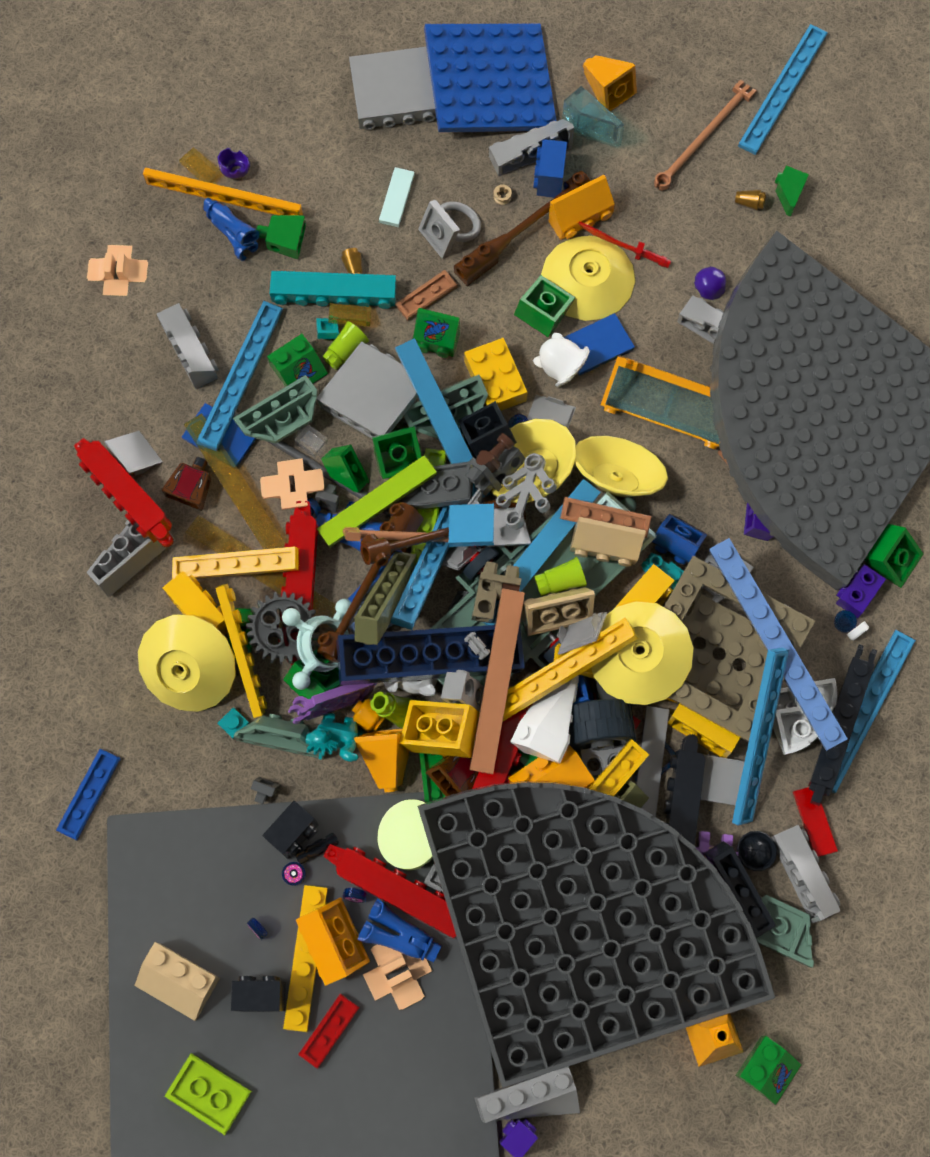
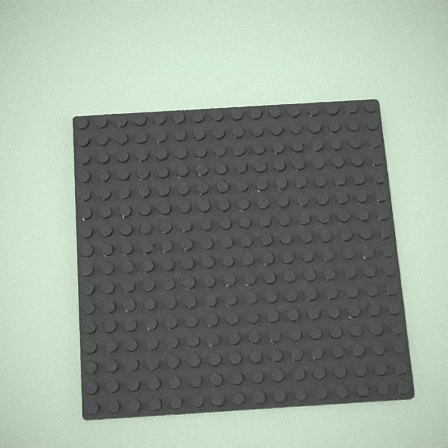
M424 792L296 801L319 824L316 827L318 832L310 840L306 839L300 846L305 850L306 846L321 838L325 839V836L330 833H334L339 841L338 845H336L337 847L345 850L346 848L353 850L354 847H357L366 853L365 857L371 861L377 858L386 863V869L392 872L394 869L405 873L407 875L406 880L412 883L415 880L424 883L434 864L433 858L420 869L404 870L390 864L383 857L378 845V829L386 812L395 804L404 800L425 802ZM292 802L111 815L107 818L111 1157H499L496 1121L482 1122L474 1099L477 1096L494 1091L492 1057L457 938L453 939L383 901L399 917L420 928L430 936V939L433 937L434 942L442 945L434 963L427 960L432 972L417 979L425 997L403 1010H399L391 993L375 1001L363 974L379 967L371 951L372 947L377 944L362 942L370 962L352 974L325 986L318 974V969L316 970L308 1032L283 1029L298 931L296 919L300 917L304 885L328 888L326 904L341 897L358 935L367 920L389 933L400 936L394 930L368 919L378 897L339 877L336 866L324 858L325 852L314 858L310 857L308 861L300 864L296 857L285 858L262 836ZM290 864H298L303 870L302 879L295 884L289 883L284 879L283 872L286 866ZM427 886L426 890L434 894L435 890ZM345 897L357 898V899L363 900V902L348 901V900H346V899H344V898H345ZM154 942L164 945L220 978L196 1021L135 986L142 963ZM406 965L386 975L389 980L409 970ZM239 976L256 977V981H262L263 976L280 977V981L286 982L285 1012L231 1011L232 981H238ZM342 994L360 1008L317 1069L298 1054L337 997ZM191 1053L252 1091L226 1135H223L164 1097Z

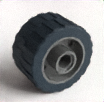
M601 699L586 701L572 706L573 722L570 723L568 734L571 735L569 745L575 751L580 752L581 749L590 748L594 751L608 750L614 748V746L626 745L630 739L636 741L632 705L625 703L624 700Z

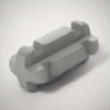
M472 632L464 640L469 643L468 646L476 655L479 654V659L482 660L490 653V650H487L479 637L476 638V633Z

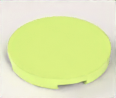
M419 800L401 801L391 807L381 820L378 829L379 849L383 857L395 867L404 870H416L433 858L417 807L425 802Z

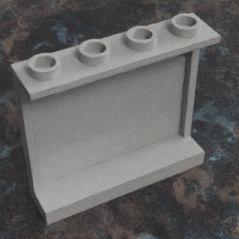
M426 47L349 57L360 129L372 130L378 126L393 127L395 124L400 123L410 125L415 121L431 122L437 119Z
M361 342L316 400L321 409L372 439V437L391 433L416 401L418 395L401 363L397 362L390 354L381 353L374 345H367Z

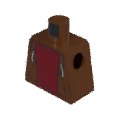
M196 457L192 466L180 463L162 488L164 496L202 511L212 480L209 473L204 471L208 462L201 457Z
M446 756L426 771L445 796L471 790L479 772L470 770L472 758Z

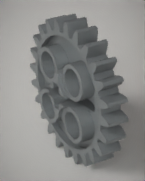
M283 591L282 597H278L277 593L274 592L273 599L265 595V603L258 600L257 605L259 609L252 607L251 612L254 615H248L247 620L252 623L246 624V629L252 631L247 633V638H254L251 640L250 646L257 645L256 654L263 651L262 659H265L268 655L271 656V663L276 658H279V662L282 665L284 659L287 658L291 664L294 656L297 660H301L297 651V640H293L290 636L293 632H299V629L295 626H288L283 622V626L287 627L286 638L289 646L286 647L282 629L279 628L280 619L277 614L278 609L283 614L286 609L294 608L300 613L302 621L306 622L312 618L316 611H308L310 603L308 602L303 605V597L294 600L295 593H292L290 598L286 597L285 591ZM270 615L275 618V622L268 624L264 622L263 618ZM320 627L314 630L311 638L312 641H317L318 636L314 633L319 632ZM270 637H277L280 639V643L272 645L268 639ZM311 641V647L313 649L314 643Z

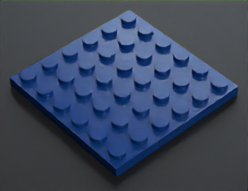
M541 23L425 24L424 33L438 132L530 131L533 128H540L552 121H557Z

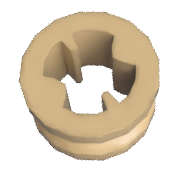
M498 185L494 189V200L496 203L505 205L511 201L512 190L509 186ZM501 191H504V194H506L505 198H501Z

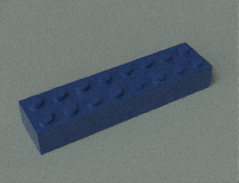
M520 624L511 673H520L525 668ZM495 625L385 632L378 645L356 642L355 634L338 635L336 642L340 685L445 678L447 672H456V670L467 671L470 673V676L486 675L490 653L484 659H479V654L476 655L468 646L469 643L465 642L464 639L470 633L475 632L476 638L479 637L486 645L485 648L491 652Z

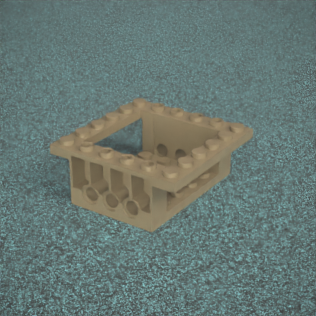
M692 556L664 608L674 612L688 628L692 644L695 639L702 638L705 640L706 646L701 650L694 647L690 673L682 687L668 698L748 742L768 651L749 619L702 595V586H705L740 605L722 572L714 566ZM762 593L798 654L815 620ZM641 647L637 654H643L645 649ZM722 649L725 651L726 657L723 660H716L713 657V651ZM740 659L745 662L746 667L743 671H736L733 668L732 664L735 660Z

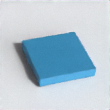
M494 504L450 505L449 547L494 545Z

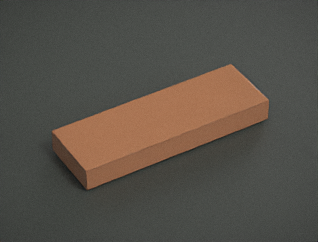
M444 270L398 301L395 306L406 320L409 321L417 315L418 308H428L457 288V284Z

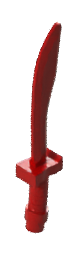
M579 221L578 223L590 234L633 251L636 254L635 259L637 260L643 257L666 268L671 263V260L667 259V257L644 249L645 243L639 241L636 248L618 241Z

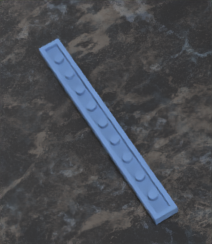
M730 538L710 548L709 552L767 651L776 648L789 650L783 678L825 750L827 751L846 741L848 738Z

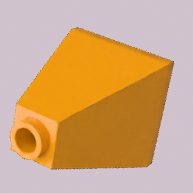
M597 55L585 60L583 64L584 74L606 114L637 93L636 70L633 63Z
M403 728L370 731L354 737L356 746L379 789L384 788V792L398 791L397 787L403 783L410 751L399 744Z
M730 1013L686 1027L698 1067L743 1053Z

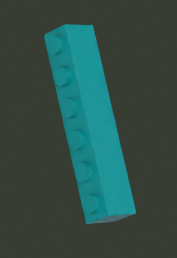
M271 271L269 293L271 301L279 305L292 302L300 306L316 303L318 306L337 304L339 307L358 305L361 308H368L372 305L388 309L391 306H395L397 283L396 275Z

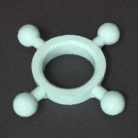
M340 599L336 603V614L333 618L315 616L304 622L300 619V613L294 608H288L283 612V622L288 626H295L299 629L297 651L300 659L305 664L303 670L293 676L292 683L295 688L299 690L306 689L310 685V674L313 670L326 672L338 667L336 662L323 663L315 657L311 647V638L314 630L321 624L329 625L336 632L352 603L350 600ZM346 630L344 635H350L348 630Z

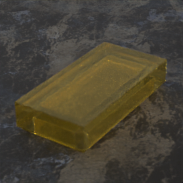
M194 147L179 159L180 164L200 181L214 183L222 175L221 171Z
M330 303L328 323L346 324L349 321L357 326L370 327L371 307Z

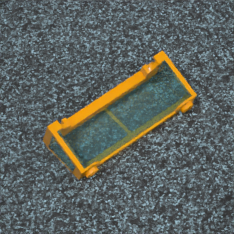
M622 356L617 357L601 402V406H604V411L616 414V411L624 412L705 441L704 446L715 450L717 446L719 447L720 440L713 423L712 414L714 411L713 402L710 399L709 386Z

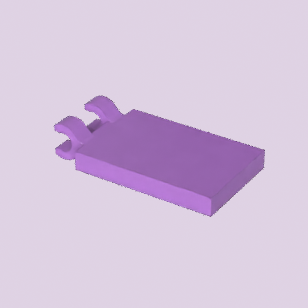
M377 683L343 685L314 695L311 699L298 696L292 702L293 705L289 708L288 712H297L299 717L294 718L293 724H299L305 719L308 721L354 705L359 700L364 701L368 699Z

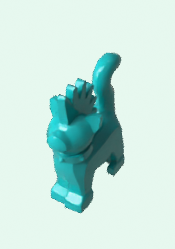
M325 714L317 729L306 735L305 742L309 745L306 752L309 753L314 750L313 754L319 753V759L322 760L325 751L332 754V751L339 749V755L342 759L348 762L357 761L359 756L353 753L356 748L354 737L362 735L364 729L360 728V731L357 730V723L353 721L352 717H345L344 724L335 723V714Z

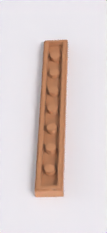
M504 588L501 590L470 764L471 771L493 774L524 592Z

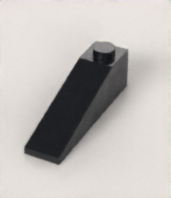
M722 841L706 851L704 854L707 860L717 869V872L730 887L741 905L755 937L758 938L774 928L776 924L734 848Z

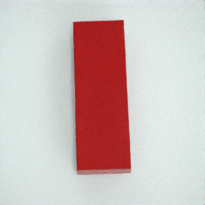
M809 787L793 791L811 849L816 852L818 857L837 852L838 850L822 803L819 806L810 803L814 791L809 790Z
M340 994L298 1055L318 1069L360 1007Z

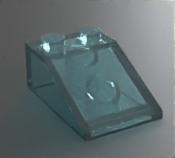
M582 86L564 100L562 119L573 124L575 135L615 148L621 146L624 124Z

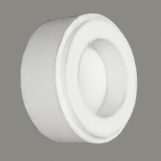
M864 621L850 631L847 636L854 641L867 631L869 626Z

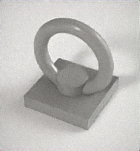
M437 200L429 202L418 230L443 259L449 255L455 241L467 242L476 238L481 230V221L477 213L463 203L446 202L440 205ZM457 210L466 214L473 223L472 230L468 233L460 234L459 227L446 211Z

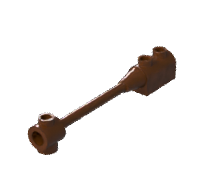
M583 171L574 173L571 178L563 183L565 190L552 200L590 182L589 177ZM550 201L507 234L480 244L478 248L464 256L461 261L454 265V273L466 286H469L498 264L499 255L510 244L511 240L549 212Z
M492 500V501H489V502L481 503V504H494V509H495V508H500V507L497 505L496 500ZM511 502L508 508H515L517 503ZM524 509V512H523L524 520H526V512H525V509ZM449 527L388 543L385 538L378 539L375 534H369L361 540V556L365 564L376 563L378 567H383L389 562L392 551L448 537Z
M404 502L396 503L390 508V513L392 514L390 520L382 523L380 531L417 532L424 518L413 506ZM387 540V541H388V543H391V542H395V541H399V540ZM408 547L396 551L405 553ZM376 563L372 564L336 632L328 631L319 636L318 643L320 647L317 653L324 659L338 663L337 637L338 635L345 634L381 567H378Z

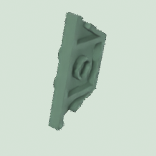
M768 895L763 896L761 899L776 926L756 938L757 943L807 967L813 968L810 915Z

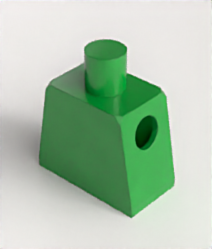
M273 215L271 216L269 226H257L256 230L259 231V238L266 239L267 250L299 259L306 229L305 216Z

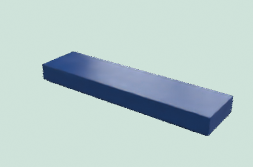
M99 749L56 831L76 841L78 840L121 758Z

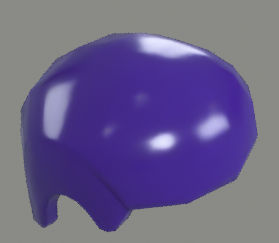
M226 148L219 153L217 157L219 169L225 177L239 179L248 173L250 168L249 159L241 150L233 152L230 148ZM235 166L241 167V168H238V169H236V170H234V171L231 172V170H232L233 167H235Z
M715 267L703 268L695 276V289L705 299H718L725 293L726 277L720 269Z

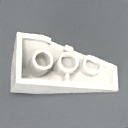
M576 676L534 702L519 722L511 743L526 754L560 764L570 743L571 735L568 733L570 723L573 722L571 712L572 705L576 701L579 676Z

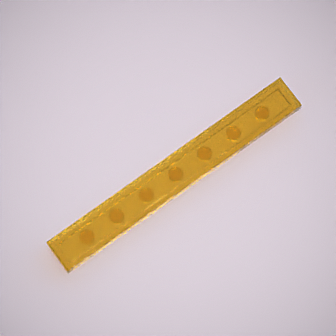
M201 413L184 423L188 433L263 549L284 548L285 541L223 445L220 443L218 450L214 451L197 444V439L206 423L203 414Z
M199 515L186 531V534L215 553L252 551ZM283 572L249 574L279 595H281L282 586H286V578H283ZM314 591L313 610L316 612L313 617L328 616L333 618L336 614V604Z

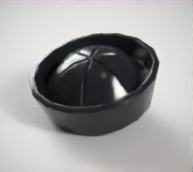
M750 831L739 840L737 852L741 863L746 868L753 871H763L770 868L775 862L777 847L767 833Z

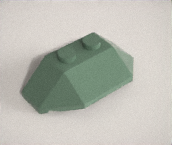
M480 374L440 390L459 429L461 427L458 420L483 408L488 396ZM417 400L404 415L409 428L414 426L415 431L439 439L420 400Z
M305 375L237 415L233 420L244 435L276 444L312 422L317 389Z
M269 714V717L261 716L234 734L236 741L319 758V753L313 754L314 750L309 753L306 752L309 745L306 744L305 738L311 732L307 725H304V721L299 724H293L294 719L285 721L279 715Z

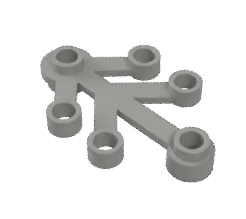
M532 453L525 458L524 467L512 475L506 476L502 481L504 487L510 491L496 498V503L500 508H508L511 500L519 495L515 510L509 511L505 516V522L510 529L519 530L523 527V512L530 494L535 500V506L539 512L544 513L550 508V503L545 497H542L534 484V480L537 475L542 481L541 486L543 490L548 494L553 493L557 485L545 473L546 461L539 454ZM526 476L525 481L517 485V481Z

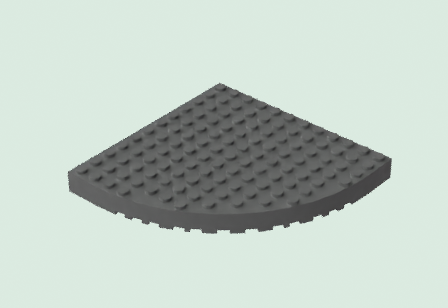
M776 231L742 275L732 291L722 319L719 322L718 333L713 345V361L710 366V372H712L710 399L713 402V423L715 430L718 432L721 453L730 468V476H733L739 487L737 489L744 502L750 505L754 511L753 514H756L758 519L768 529L770 535L780 542V546L832 588L838 590L847 586L930 461V348Z
M531 781L487 785L417 806L502 1088L775 998L762 953L750 922H748L741 905L730 887L722 879L717 869L692 843L687 841L671 826L647 811L617 797L585 787L555 782Z

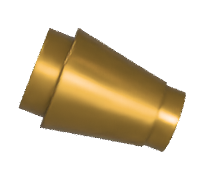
M761 190L737 191L735 203L758 210V208L763 209L766 192H761Z
M357 248L344 250L341 259L349 274H362L361 253L358 252Z

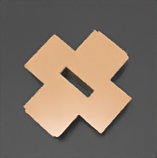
M108 245L105 258H90L87 279L88 281H104L103 295L127 296L129 282H145L148 262L147 260L132 259V246ZM116 261H117L116 274H117L119 280H115V279H114Z
M303 458L277 462L278 475L261 477L260 479L262 498L281 499L282 510L306 507L308 503H305V501H307L308 494L324 491L325 489L323 471L321 469L304 471ZM289 476H294L296 492L291 490Z
M378 944L372 947V954L379 967L363 974L375 1001L391 993L399 1010H403L422 1000L425 996L417 979L432 972L427 959L424 958L422 961L421 958H413ZM406 965L408 966L409 970L389 980L387 979L386 975Z

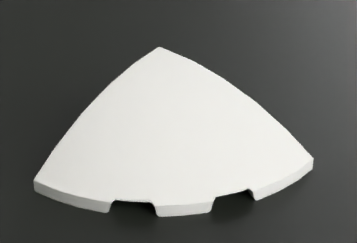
M835 678L814 681L830 710L833 711L837 701ZM789 687L781 688L773 724L775 735L784 755L802 750L817 738L815 731Z

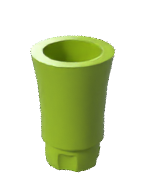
M347 321L340 334L327 348L328 350L322 357L327 364L337 370L346 362L361 342L366 344L369 342V339L357 326Z
M577 557L534 576L540 596L587 586Z
M377 692L370 701V706L379 716L391 721L397 727L403 728L409 702L413 699L396 696L388 692Z

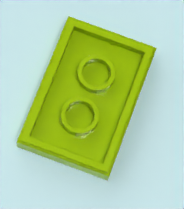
M191 1053L164 1097L223 1135H226L252 1091Z

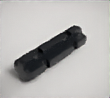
M330 833L325 836V839L321 838L306 846L305 850L301 849L295 855L297 861L303 864L308 861V858H314L325 852L330 844L338 845L339 841L336 835Z

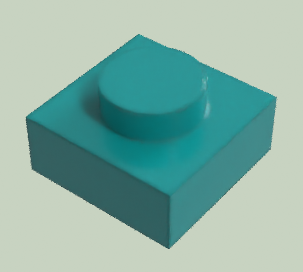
M316 318L317 339L337 338L339 335L337 318Z
M233 707L217 724L234 740L235 732L250 723Z

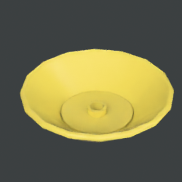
M595 236L573 237L557 245L547 256L541 273L543 277L575 297L565 315L583 321L600 320L620 311L631 298L635 285L633 264L624 250ZM590 269V270H592L593 272H592V273H588V272H586V270Z
M533 419L518 423L510 428L517 441L514 446L521 451L525 458L532 453L544 457L546 461L544 471L549 478L554 480L557 490L571 474L577 457L575 439L567 427L554 420ZM524 463L517 469V471L524 467ZM536 475L534 484L542 497H546L549 494L543 490L541 486L542 481ZM526 476L518 480L517 485L525 481ZM503 484L499 491L494 488L491 490L492 494L497 497L510 491ZM531 494L529 495L527 503L535 501ZM519 495L513 498L511 502L517 503Z
M591 436L579 441L576 445L577 457L574 464L582 475L603 493L608 491L614 497L652 495L662 490L668 480L666 467L656 455L643 446L626 439L611 436Z
M635 601L614 608L606 615L600 632L626 617L638 639L591 667L594 678L607 694L617 699H622L625 703L649 705L666 700L682 687L692 669L694 647L688 628L674 612L656 603ZM638 647H643L645 649V652L643 654H637L636 649Z
M172 615L156 621L143 635L138 649L139 671L147 688L162 703L178 710L199 712L216 706L230 692L236 676L235 656L227 638L212 623L194 615ZM178 666H181L184 671H180Z

